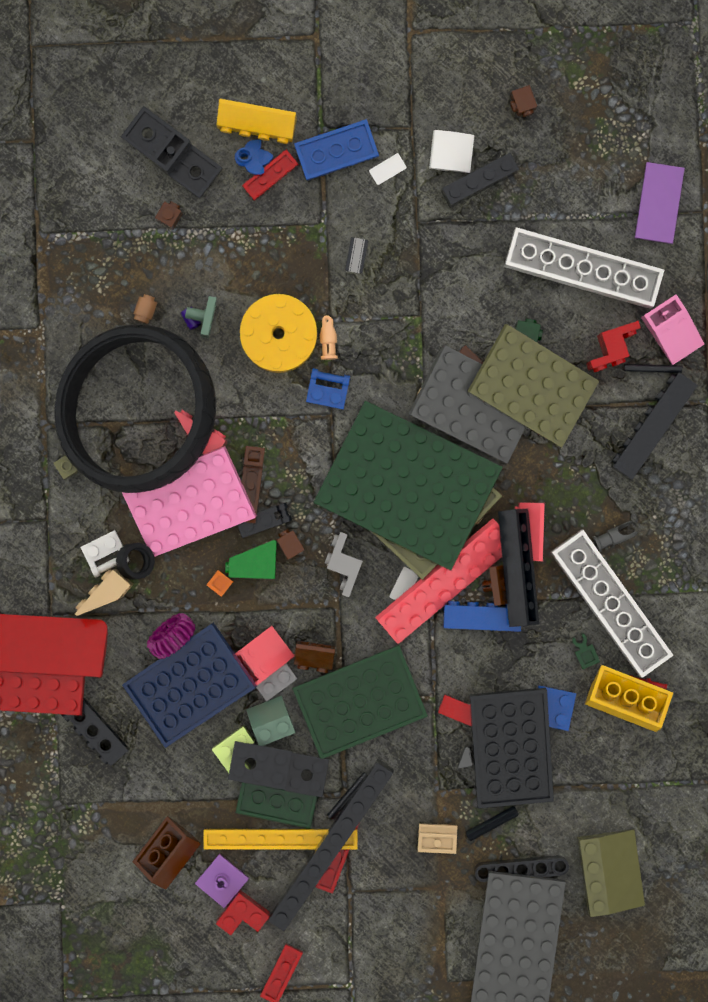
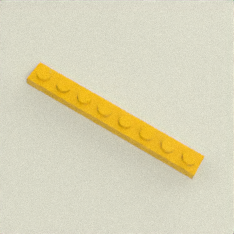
M204 829V849H316L329 829ZM358 829L353 831L342 849H358Z

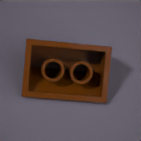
M167 816L133 860V863L151 883L166 890L201 843L190 832Z

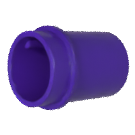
M187 309L181 312L190 330L201 325L200 321L185 318Z

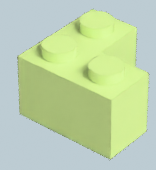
M245 725L212 748V751L228 773L235 741L249 744L255 742V739ZM245 761V767L250 769L251 766Z

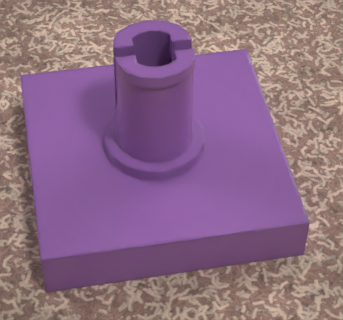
M219 853L195 884L225 908L249 877Z

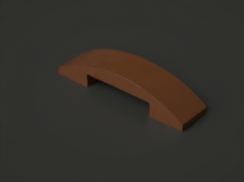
M246 446L242 484L257 515L265 448ZM256 518L248 520L245 523L255 524Z

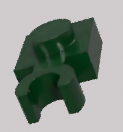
M582 633V642L577 643L573 637L572 643L579 648L574 653L581 668L584 670L599 663L600 660L593 645H586L587 637Z

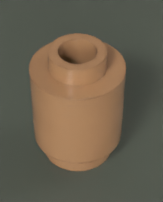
M145 294L143 297H139L133 313L135 315L134 320L145 324L152 320L157 306L154 297Z

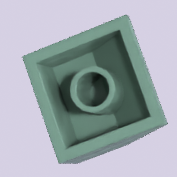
M282 695L246 709L252 730L260 746L296 733Z

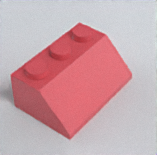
M518 503V506H515L514 509H528L533 561H543L544 503Z

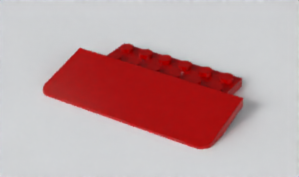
M0 614V711L82 716L85 677L102 678L108 636L107 624L103 620Z

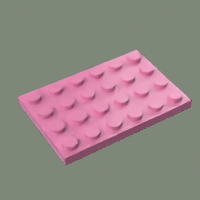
M225 446L201 455L186 473L162 488L140 493L122 492L146 545L153 552L154 557L254 519L257 516Z

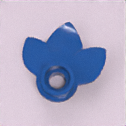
M251 140L247 142L244 148H240L235 153L236 163L245 167L249 173L254 175L264 174L263 166L270 163L273 159L271 153L261 149V140Z

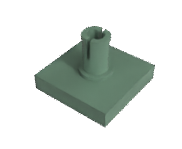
M208 297L207 307L204 310L187 307L185 318L201 321V324H203L201 337L209 338L217 303L216 297Z

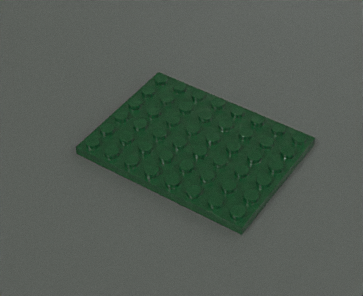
M365 401L313 503L452 571L503 467Z

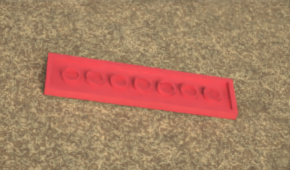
M491 519L466 541L452 571L437 565L423 580L420 579L375 617L397 644L402 642L502 557L499 524L494 519Z

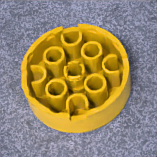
M273 294L257 300L248 308L241 322L240 339L245 353L255 365L269 372L283 373L300 367L310 358L317 342V327L311 311L304 303L289 295ZM282 329L284 331L283 338L276 339L273 336L274 331Z

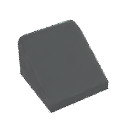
M465 745L457 764L458 768L473 765L468 745Z

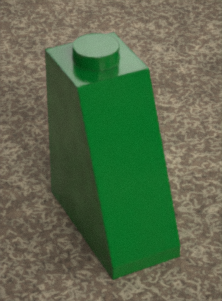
M272 540L229 558V562L225 564V573H229L231 578L275 579L277 540Z

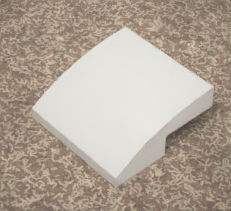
M433 130L429 168L446 172L470 173L474 135Z

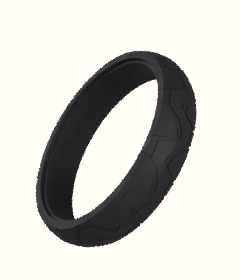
M125 325L99 334L74 355L59 382L54 408L55 427L61 447L72 465L81 474L83 473L90 481L109 490L123 493H140L162 488L174 482L196 463L206 448L212 434L216 415V397L208 368L199 354L184 339L168 330L155 326ZM135 342L162 344L180 358L191 377L195 392V413L192 427L178 452L159 468L137 476H115L98 466L90 458L81 443L76 425V405L79 391L92 367L112 350Z

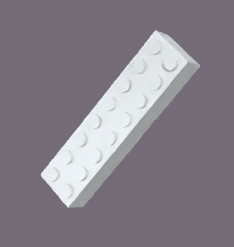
M517 227L514 230L504 264L505 268L649 309L655 305L664 269Z
M584 530L578 531L550 551L639 677L643 678L673 656Z

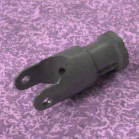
M632 521L607 530V533L598 537L593 536L592 539L597 550L602 552V549L608 546H615L635 537L638 532H633L629 535L619 533L621 529L631 525Z

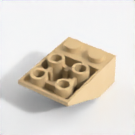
M117 569L108 570L101 577L103 582L100 585H95L89 591L90 597L87 600H82L76 606L78 611L75 615H81L121 599L134 583L122 576Z

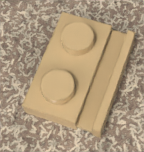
M419 823L418 852L456 854L458 826Z

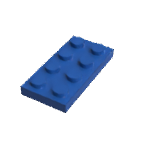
M367 119L294 143L306 181L379 157Z

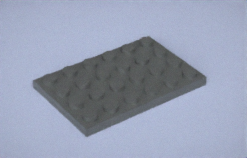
M443 344L409 415L508 464L525 426L467 392L482 364Z

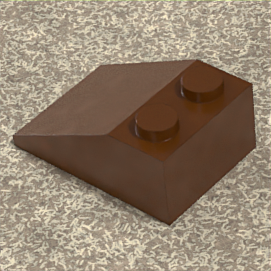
M297 641L294 665H298V669L309 670V667L317 668L316 671L328 673V670H332L335 646Z

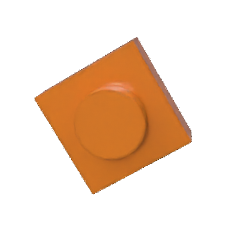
M218 570L207 583V586L222 597L233 581Z

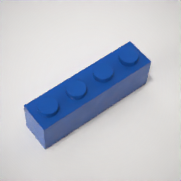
M448 601V604L444 605L443 628L521 632V626L509 627L507 604L506 607H498V605L494 606V603H487V606H479V602H467V605H460V601Z

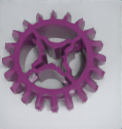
M184 613L173 615L165 622H162L153 631L152 635L149 636L147 641L149 651L158 659L170 657L171 654H175L177 650H180L190 640L196 629L195 624Z

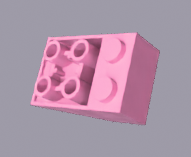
M674 295L641 317L672 365L704 345L688 311L677 295Z

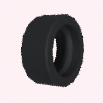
M139 542L126 544L117 553V569L127 579L145 578L154 568V554L146 544ZM132 550H138L143 556L144 561L143 568L136 573L132 572L127 564L128 554Z

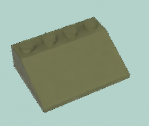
M634 829L577 837L589 916L609 915L645 906Z

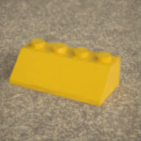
M219 99L217 128L220 129V132L231 134L232 131L239 132V135L244 137L256 135L258 139L267 141L269 138H273L282 144H288V141L293 142L297 121L296 112Z
M601 665L590 687L585 705L657 732L663 726L673 692Z

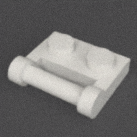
M116 530L80 547L95 578L101 576V573L117 566L116 558L100 566H97L95 561L115 551H119L123 544Z

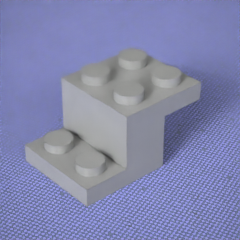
M340 532L339 535L335 534L331 545L335 547L333 553L328 552L325 564H328L327 569L348 576L347 579L343 578L340 590H342V595L349 597L363 561L341 553L347 534Z

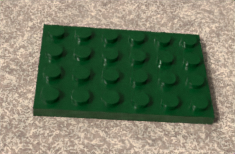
M399 645L292 688L321 759L428 717Z

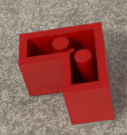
M239 890L218 917L216 925L229 935H232L243 920L258 932L270 917V912L242 890Z

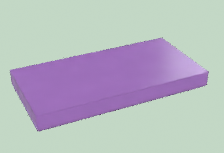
M646 162L635 239L673 244L685 168Z

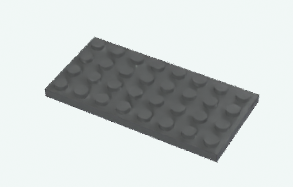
M488 871L470 1002H549L565 880Z

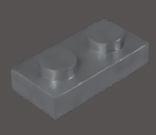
M286 663L257 685L256 688L267 702L298 678Z

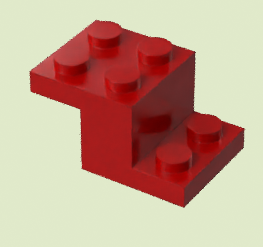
M639 321L600 333L597 338L604 357L586 363L588 371L593 370L595 373L608 368V364H612V367L626 362L625 359L629 357V353L624 339L637 334L636 331L641 328Z

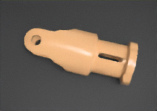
M326 315L322 318L320 344H322L321 360L338 359L335 349L337 333L333 326V319Z

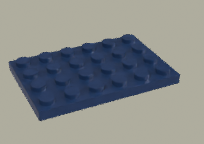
M214 622L192 636L175 654L157 660L122 684L165 748L257 687Z

